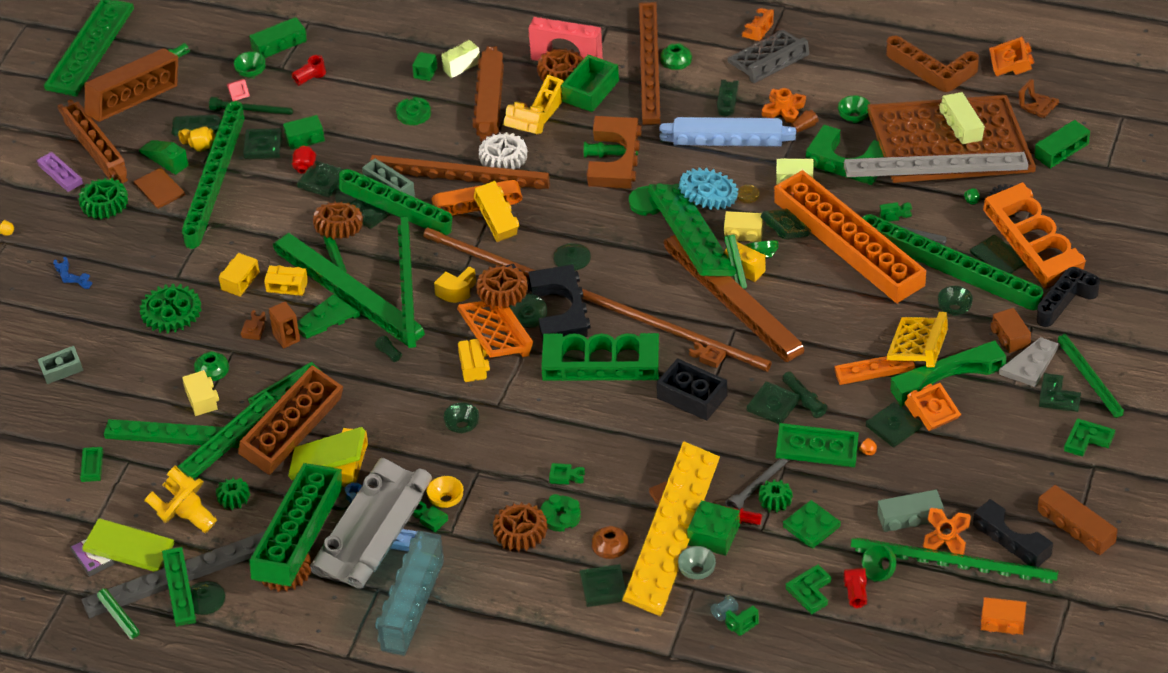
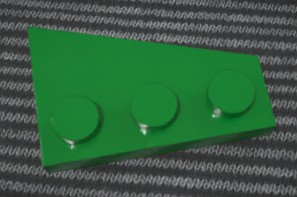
M333 294L297 321L299 334L308 339L327 331L328 327L338 324L339 326L344 324L345 320L353 317L356 319L360 317V311Z

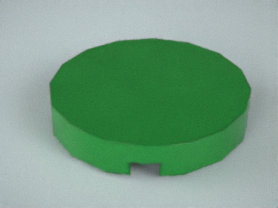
M412 97L413 99L410 100L408 98L402 100L396 107V117L403 124L419 125L430 118L431 107L425 99Z
M649 186L636 188L629 195L630 208L636 214L647 216L650 213L654 215L660 212L648 192Z

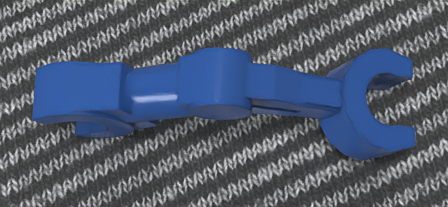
M63 257L64 262L57 263V260H54L55 269L61 274L64 283H78L85 289L90 288L92 282L88 281L90 278L89 274L83 273L81 276L69 274V262L66 257Z

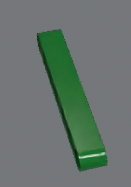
M344 169L340 172L339 189L341 192L400 218L408 217L409 222L425 229L431 228L444 235L451 233V213L353 170Z

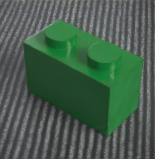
M318 115L283 123L285 138L290 150L325 141L323 127Z

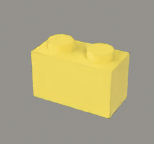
M726 211L724 237L734 234L736 241H762L763 213Z
M204 370L182 377L185 392L195 416L218 409L216 403L219 401L218 393L216 390H212L214 388L212 379L207 377Z

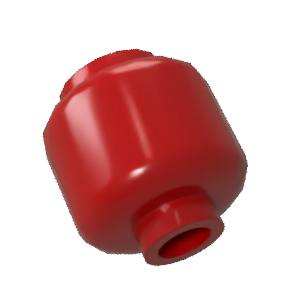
M301 146L293 152L292 167L298 173L306 174L315 168L316 153L312 148Z

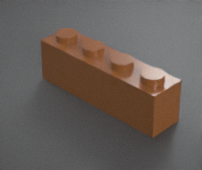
M1057 485L1052 486L1039 497L1037 511L1042 516L1050 519L1057 527L1068 532L1074 539L1079 540L1089 550L1094 551L1099 556L1116 543L1117 528Z

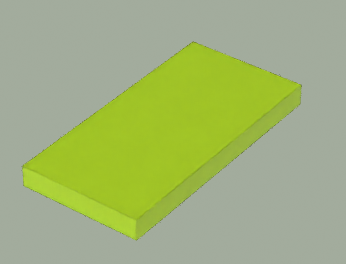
M359 427L295 447L288 474L291 480L295 479L303 463L335 468L359 461L365 430L363 427Z
M98 518L82 547L84 552L155 572L161 570L164 564L162 551L172 549L174 540Z

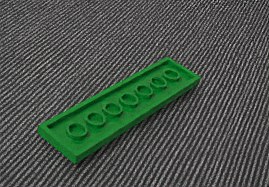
M100 0L44 84L45 90L77 96L134 10L133 3L117 0Z
M649 184V194L700 276H735V267L731 265L728 256L724 254L723 248L695 204L689 202L690 198H684V194L680 193L679 184Z

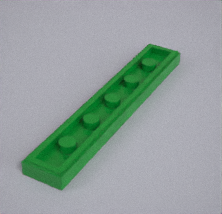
M267 391L264 392L184 460L178 468L187 477H192L193 479L198 477L239 442L278 401Z

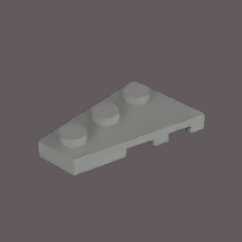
M1040 337L1000 368L999 375L1036 387L1058 350V343Z

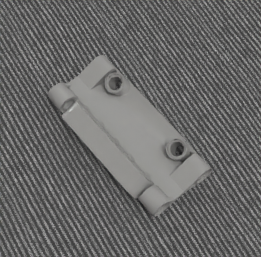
M380 458L370 474L365 478L363 486L331 535L325 539L323 546L310 564L311 572L319 577L334 578L356 588H363L371 574L377 570L418 506L423 492L432 480V476L426 470L417 469L415 472H411L387 459ZM368 485H374L376 488H370ZM328 546H334L336 549L332 550Z

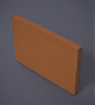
M161 167L133 181L134 185L157 209L185 195V192Z

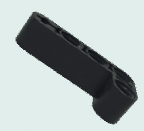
M1078 267L1068 268L1039 303L1036 319L1038 325L1042 327L1053 325L1076 295L1085 299H1095L1098 297L1099 277Z

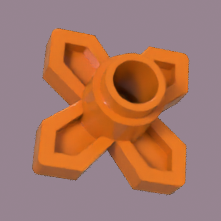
M787 88L772 89L769 95L771 103L764 105L762 117L775 118L782 115L785 122L793 123L799 118V111L797 109L804 107L806 96L801 94L793 95Z
M930 508L928 521L936 530L925 535L923 547L925 549L937 550L946 543L951 553L964 555L966 542L958 534L969 528L971 516L965 513H957L949 520L943 510ZM945 529L951 530L950 534H943Z

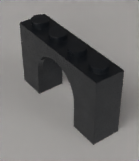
M573 264L529 271V285L532 298L558 294L566 297L572 303L570 309L563 314L539 318L542 344L544 334H563V337L568 334H580L588 337V329H591L590 320L585 318V313H587L586 303L581 301L583 290L582 287H578V282H580L579 273L574 270Z

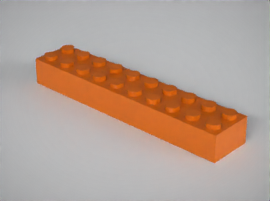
M804 170L774 186V202L894 302L899 303L925 287L926 270Z

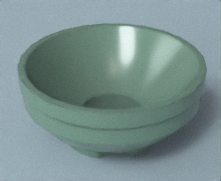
M689 547L679 555V569L684 576L690 579L706 578L715 569V556L713 552L705 547ZM695 566L703 568L699 573H695L691 569Z

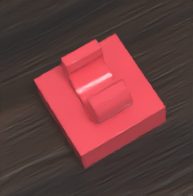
M245 79L227 84L232 101L250 96Z

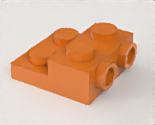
M1023 36L989 48L996 76L1010 71H1014L1015 75L1032 69L1031 65L1034 64L1032 54H1029L1032 50L1029 42L1025 43Z
M941 383L935 385L928 384L919 392L917 390L912 391L907 395L908 399L904 402L914 418L920 417L928 431L956 420L961 416V413Z

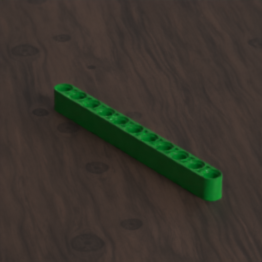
M232 101L226 106L184 222L182 235L184 245L187 248L194 249L201 244L245 119L243 106L239 101Z
M867 214L862 217L915 261L1032 311L1037 310L1039 303L1043 299V289L1038 285L877 216Z
M287 233L273 243V248L279 256L295 267L306 269L307 276L408 346V340L404 341L402 311L292 234ZM415 321L416 341H418L425 335L423 327Z

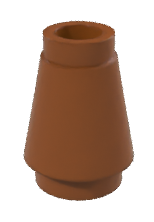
M806 110L791 124V127H796V133L816 126L819 120L813 110Z

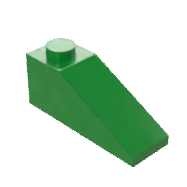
M151 140L139 149L140 153L174 175H177L189 166L186 150L174 142Z

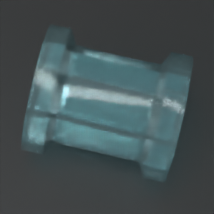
M726 595L719 604L711 606V611L717 620L723 621L726 618V611L736 612L739 606L731 595Z

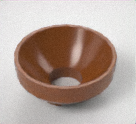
M606 526L599 529L592 538L593 551L605 559L618 558L626 553L629 547L627 534L624 530L615 526ZM610 532L616 535L612 539L604 537L606 533Z

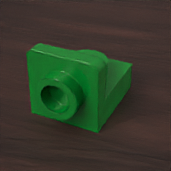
M752 605L747 610L741 611L738 616L730 610L726 611V626L730 631H734L739 636L743 635L759 623L758 609Z

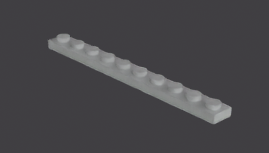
M1025 152L844 159V168L847 177L1027 170L1028 161Z

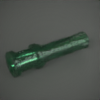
M791 371L783 375L782 381L802 400V405L811 411L813 417L819 418L826 413L827 405L818 399L816 393L810 392Z

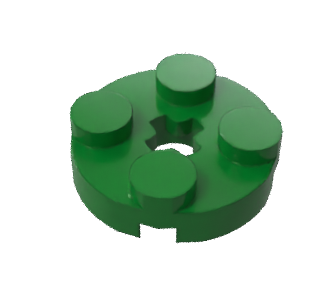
M552 494L540 509L547 519L548 529L556 532L565 531V528L569 527L571 529L574 528L581 519L578 500L568 496ZM557 512H564L565 514L559 516Z

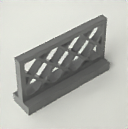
M782 29L728 57V63L749 75L750 81L756 83L808 56V40L804 37L798 39Z

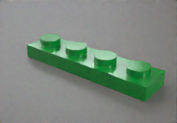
M179 547L163 550L162 555L175 625L177 627L196 623L183 549Z

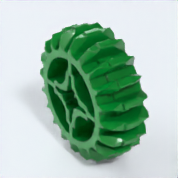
M106 177L103 180L98 178L95 182L91 180V184H85V188H81V193H79V205L83 213L94 219L99 217L102 220L105 217L108 219L110 216L116 217V213H122V209H126V204H128V193L125 186L119 180L114 181L113 178L109 180Z

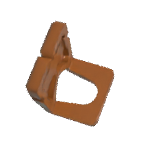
M1032 79L1019 90L1020 107L1033 115L1037 114L1038 117L1045 118L1059 104V99L1036 94L1034 80ZM1027 88L1029 95L1036 101L1035 103L1024 104Z

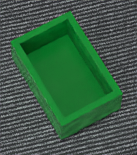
M588 54L562 83V102L593 112L619 82L618 65Z

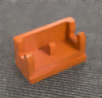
M757 9L756 12L762 13L763 16H755L752 23H747L745 25L747 29L743 31L742 37L761 41L773 25V9Z

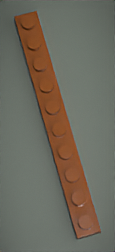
M639 3L642 123L660 124L657 3Z
M372 155L370 159L372 161L376 158L399 174L446 178L448 180L456 179L466 182L475 181L485 184L493 181L497 183L515 180L518 182L519 187H533L536 189H549L550 186L549 173L378 155Z

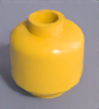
M206 126L194 129L190 132V137L188 138L189 146L198 152L212 148L215 134L212 129Z

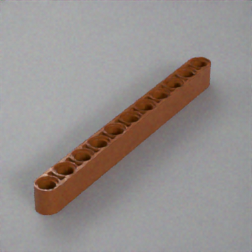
M675 234L664 240L667 252L783 361L788 363L804 353L802 343L730 276H700Z

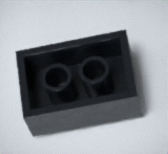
M678 358L656 383L657 399L706 421L728 396L726 379Z

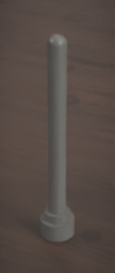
M781 458L777 460L739 495L730 496L725 502L726 506L741 509L744 500L790 460Z

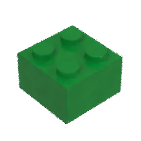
M701 500L687 529V538L690 539L688 546L705 547L713 553L726 556L740 527V510Z

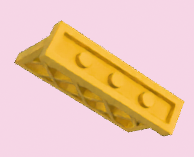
M939 312L937 318L902 317L888 351L887 360L926 361L927 367H935L948 330L947 312Z

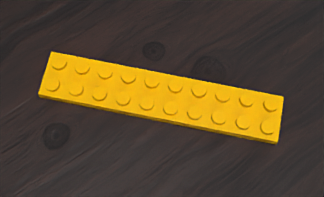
M683 441L625 591L623 601L661 617L679 570V555L687 548L690 540L687 538V529L701 500L704 501L720 456Z

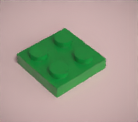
M810 500L783 521V527L813 549L840 528L841 521Z

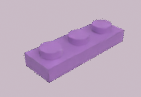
M50 152L37 160L38 166L67 192L83 184L82 178L54 153Z

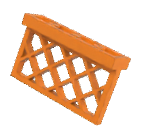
M483 301L458 305L457 310L490 358L520 353L522 357L530 355L533 341L510 307L502 306L500 309L499 306H495L492 308L491 304L486 305ZM489 307L490 311H487L482 308ZM466 310L474 311L475 314L469 313ZM478 313H479V314H482V315H484V316H487L488 318L485 319V318H482V317L477 316V315H478ZM492 318V319L497 320V321L499 322V324L496 323V322L490 321V319ZM474 321L482 323L483 326L475 324ZM490 326L495 328L496 330L493 331L485 327ZM501 330L505 332L508 336L498 333V331ZM482 333L492 336L491 339L483 336ZM494 338H498V339H500V340H503L504 343L495 341ZM507 342H508V343L514 344L515 347H511V346L506 345V344H507ZM490 345L498 347L500 349L492 350Z

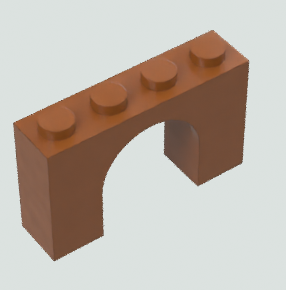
M595 116L593 126L594 141L619 143L626 148V152L623 157L613 162L589 161L587 172L588 186L632 189V182L636 181L634 166H638L636 151L640 150L638 136H641L642 126L638 124V118Z

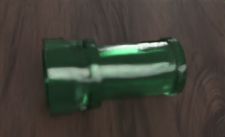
M383 335L375 342V347L382 353H385L393 362L399 361L402 357V353L393 346L387 336Z

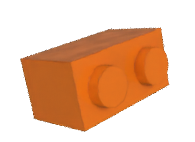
M984 597L981 630L1023 635L1026 602Z

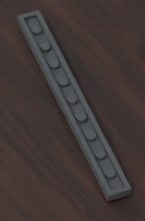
M266 531L185 560L188 580L191 581L251 559ZM163 568L107 590L121 607L167 590L169 587L166 571ZM97 593L82 598L83 606L89 618L108 612L98 599Z

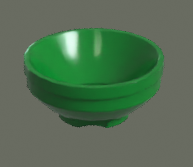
M670 44L662 50L660 62L667 69H684L692 62L691 51L682 44Z
M245 52L234 60L235 71L239 75L248 78H255V76L264 71L266 66L265 57L258 52Z
M847 96L840 100L838 104L839 115L847 121L858 123L869 116L867 108L870 102L862 96ZM852 113H856V114H858L859 116H849V115L852 114Z
M760 241L745 244V246L764 254L765 259L772 258L779 248L778 241Z
M211 351L197 358L194 363V371L197 373L204 370L207 377H211L213 382L226 376L229 371V363L223 354ZM207 358H215V361L211 363L205 362Z
M874 544L865 551L862 559V568L866 570V577L874 582H883L893 575L896 568V557L891 548L882 544ZM884 558L889 560V566L886 570L882 567Z

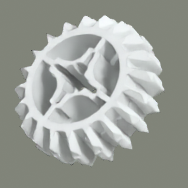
M499 132V135L492 134V137H486V140L482 141L479 148V159L482 166L520 169V166L524 165L527 158V147L524 140L520 139V136H515L514 133L508 135L507 132L505 134Z

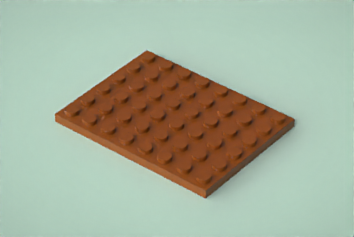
M1007 95L967 98L985 128L982 141L961 144L951 126L948 125L946 118L941 114L939 106L942 99L868 105L867 111L884 158L1025 152L1028 161L1027 170L892 175L893 183L1035 172V163Z

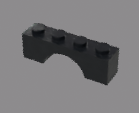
M989 499L974 512L973 526L978 531L988 535L994 542L1005 547L1008 552L1022 559L1025 564L1039 567L1052 556L1053 542L1038 531L1030 534H1021L1009 529L1005 524L1006 509L992 499Z

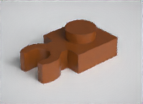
M253 310L251 312L252 320L246 319L241 331V337L260 340L265 329L264 322L266 316L265 312H262L260 316H256V311Z
M699 342L694 343V349L696 350L689 349L691 357H699V362L717 368L726 356L725 350L709 344L705 348Z

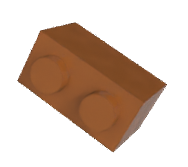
M284 301L269 308L273 336L283 349L299 342L300 336L296 314L287 302Z
M1014 308L993 314L991 330L994 334H997L1001 345L1009 353L1030 346L1031 332Z

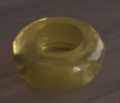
M753 185L741 186L737 191V198L743 203H753L760 195L759 190Z

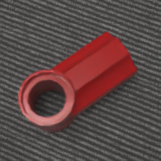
M313 55L308 59V64L291 73L293 80L298 86L313 77L321 78L326 74L323 57Z
M865 568L844 569V584L848 591L849 605L854 608H862V606L867 604Z

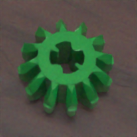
M234 477L231 480L225 478L224 483L220 482L216 489L217 502L224 509L229 507L232 511L235 507L241 509L242 505H247V501L250 498L248 484L243 482L241 478L237 480Z
M775 479L772 482L766 481L764 485H761L758 494V500L762 508H767L769 512L775 510L777 513L780 509L785 511L791 505L793 492L790 489L789 483L784 484L783 480L776 482Z

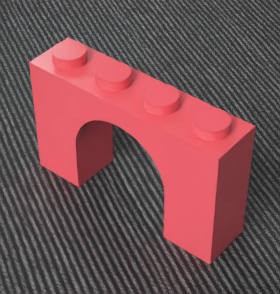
M533 17L529 26L531 60L538 61L541 55L546 54V51L551 52L553 49L552 40L558 38L574 43L580 51L582 60L588 54L603 59L601 27Z

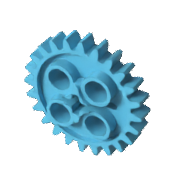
M694 168L691 171L687 170L686 173H683L679 182L680 193L684 194V198H690L689 202L695 201V205L702 204V208L708 206L709 209L715 207L717 210H719V207L723 209L726 206L731 207V204L735 203L738 196V188H736L737 184L733 183V179H727V175L722 176V172L715 173L714 169L709 171L707 168H705V171L701 168H698V171Z

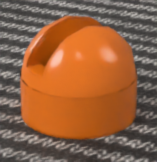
M867 438L861 444L859 450L863 454L871 456L876 453L877 445L873 440Z

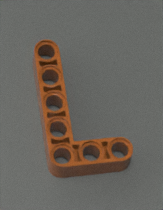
M890 36L887 39L886 55L888 58L940 91L950 92L978 72L979 55L975 52H966L946 66L899 36Z

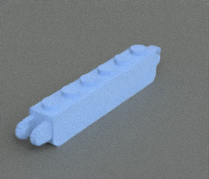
M678 117L674 119V123H664L659 126L661 131L660 139L662 141L674 142V145L782 146L783 141L796 139V127L782 126V120L779 118Z

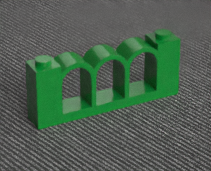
M601 333L589 337L588 340L580 334H568L564 337L563 334H544L541 367L542 380H659V333H640V337L627 333L621 334L615 339L608 334ZM630 349L638 352L639 361L617 362V356L621 351ZM570 350H580L585 354V361L563 362V357ZM597 350H607L612 354V362H590V356Z

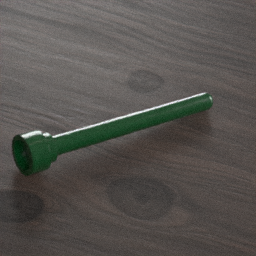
M211 96L209 110L218 111L222 108L226 109L230 102ZM242 103L243 110L293 114L292 108Z

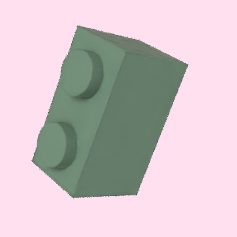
M74 346L38 359L47 384L83 371Z

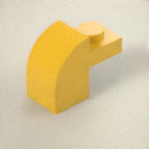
M468 267L458 277L448 272L443 273L434 282L435 296L453 303L462 302L470 298V288L474 287L476 283L475 269Z

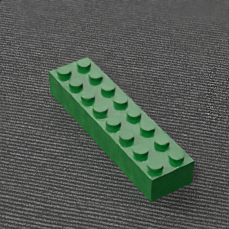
M303 463L250 559L252 580L291 586L342 490V469Z

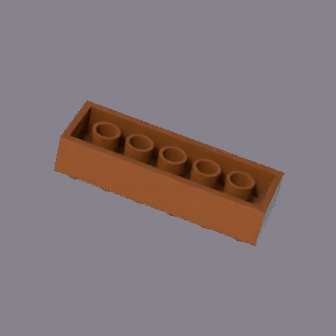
M162 48L86 82L85 114L100 122L177 87L178 56Z
M312 365L240 441L238 454L270 476L294 448L339 402L343 386Z

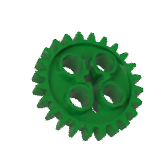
M174 283L171 287L165 284L163 289L158 286V291L150 290L151 295L146 294V299L141 300L140 315L142 321L146 323L147 328L152 327V331L158 328L159 333L163 330L169 333L173 329L176 333L177 328L184 330L185 325L190 327V322H196L195 317H200V298L198 293L195 294L194 289L189 290V286L182 288V284H180L178 287H175Z

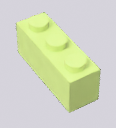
M963 92L942 96V102L939 106L940 112L946 118L948 125L951 126L961 144L982 141L985 127Z

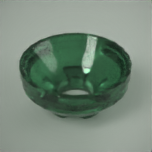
M948 286L938 294V305L947 314L953 316L961 315L970 310L972 306L973 296L964 287ZM958 305L960 308L957 310H953L950 308V306Z
M455 403L445 410L443 415L444 423L452 432L461 434L469 432L478 425V409L469 403ZM459 422H466L467 426L458 427L457 424Z

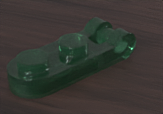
M721 79L717 101V112L721 116L727 117L735 112L739 80L727 82V80Z
M217 115L177 116L173 118L171 133L174 136H178L180 130L189 129L192 131L203 126L216 132L221 120Z

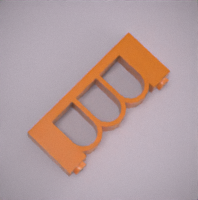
M1023 182L985 198L983 211L1044 289L1055 285L1068 268L1078 267L1084 269L1086 262L1084 256L1076 248L1071 249L1069 239L1061 234H1056L1055 222L1050 217L1041 215L1042 207L1040 203L1033 199L1031 189L1027 188ZM1021 211H1026L1033 215L1016 224L1008 217ZM1036 229L1043 230L1048 234L1032 242H1028L1023 234ZM1048 248H1056L1063 252L1046 261H1043L1037 254Z

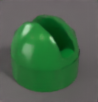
M973 188L967 190L964 193V197L967 203L974 205L978 203L980 194L977 189Z

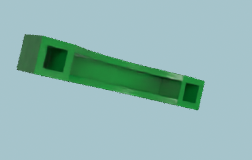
M995 340L984 343L978 347L936 361L935 367H927L925 365L892 377L890 391L902 407L905 405L904 402L908 399L907 395L914 390L919 392L928 384L933 385L943 378L965 373L990 375L998 372L1000 368L1006 365V354Z

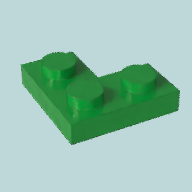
M1077 418L1064 446V451L1083 457L1089 443L1109 449L1115 436V429Z
M817 564L786 583V590L812 615L828 605V599L819 589L831 582V576Z

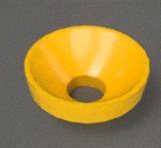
M451 476L435 478L427 487L428 499L437 507H452L461 501L463 485L457 478ZM443 496H450L452 498L447 502L440 500Z

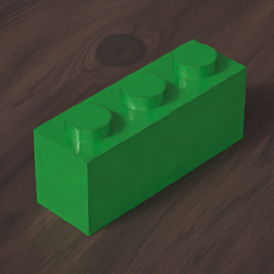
M296 17L249 35L252 50L262 54L265 58L307 41L305 27Z
M1076 120L1065 124L1061 129L1051 133L1050 136L1036 144L1035 158L1051 169L1087 146L1090 139V130Z

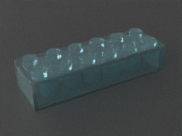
M417 530L415 538H411L408 554L405 553L403 566L397 571L395 585H391L389 599L384 602L383 613L376 620L378 642H380L381 651L406 655L444 563L441 535Z

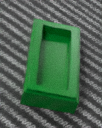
M102 447L83 448L80 472L81 482L101 481Z

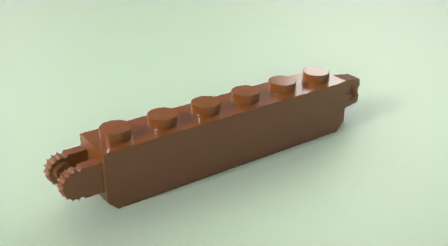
M487 46L486 50L482 51V57L478 59V68L480 70H477V80L479 82H476V92L478 94H475V104L477 105H474V116L476 117H473V128H476L477 135H480L481 143L486 140V137L499 133L504 64L503 53L497 50V46Z
M71 99L67 101L68 106L66 107L59 104L58 109L63 116L65 124L109 179H117L120 183L127 182V169L123 157L93 119L85 114V110L78 101L74 103Z

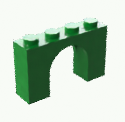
M827 125L822 126L806 150V159H813V167L847 177L844 159L884 158L879 142L873 140L867 151L859 157L844 158L838 156L834 151L840 143V129ZM878 176L847 178L873 185Z

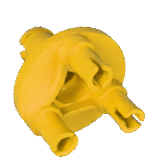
M175 465L167 473L169 478L163 483V486L175 497L169 503H165L152 491L144 501L157 512L156 514L164 523L169 522L178 515L180 518L188 519L197 528L201 529L202 532L207 533L217 522V519L201 504L200 497L196 494L204 481L200 478L195 481L192 477H187Z

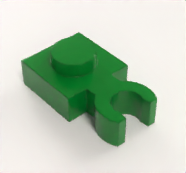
M898 202L882 204L879 208V218L888 222L899 221L901 216L909 218L912 216L910 211L912 210L911 203L907 202L899 206Z
M552 463L549 483L569 485L570 480L578 484L584 483V476L579 475H585V468L577 467L572 469V464Z
M421 501L418 504L421 510L415 509L412 513L415 518H420L422 525L434 532L448 521L446 513L434 506L428 509L426 504Z

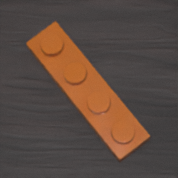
M887 356L834 366V372L839 385L905 373L915 369L914 361L887 360Z

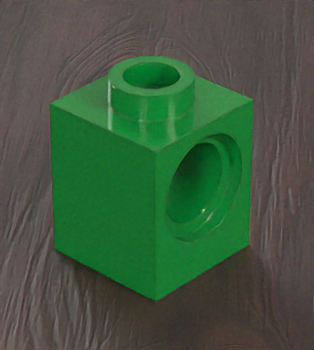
M419 52L412 65L415 79L431 81L437 70L436 55Z

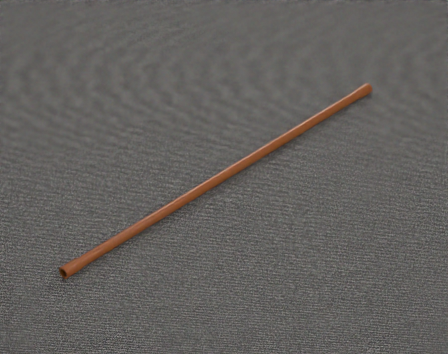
M426 228L423 236L426 239L444 244L501 267L503 264L507 266L514 263L516 268L520 269L524 276L528 278V272L535 271L446 236L431 228ZM582 289V299L694 343L699 342L704 347H707L708 344L725 350L727 356L748 363L763 371L768 372L771 368L772 362L757 355H751Z

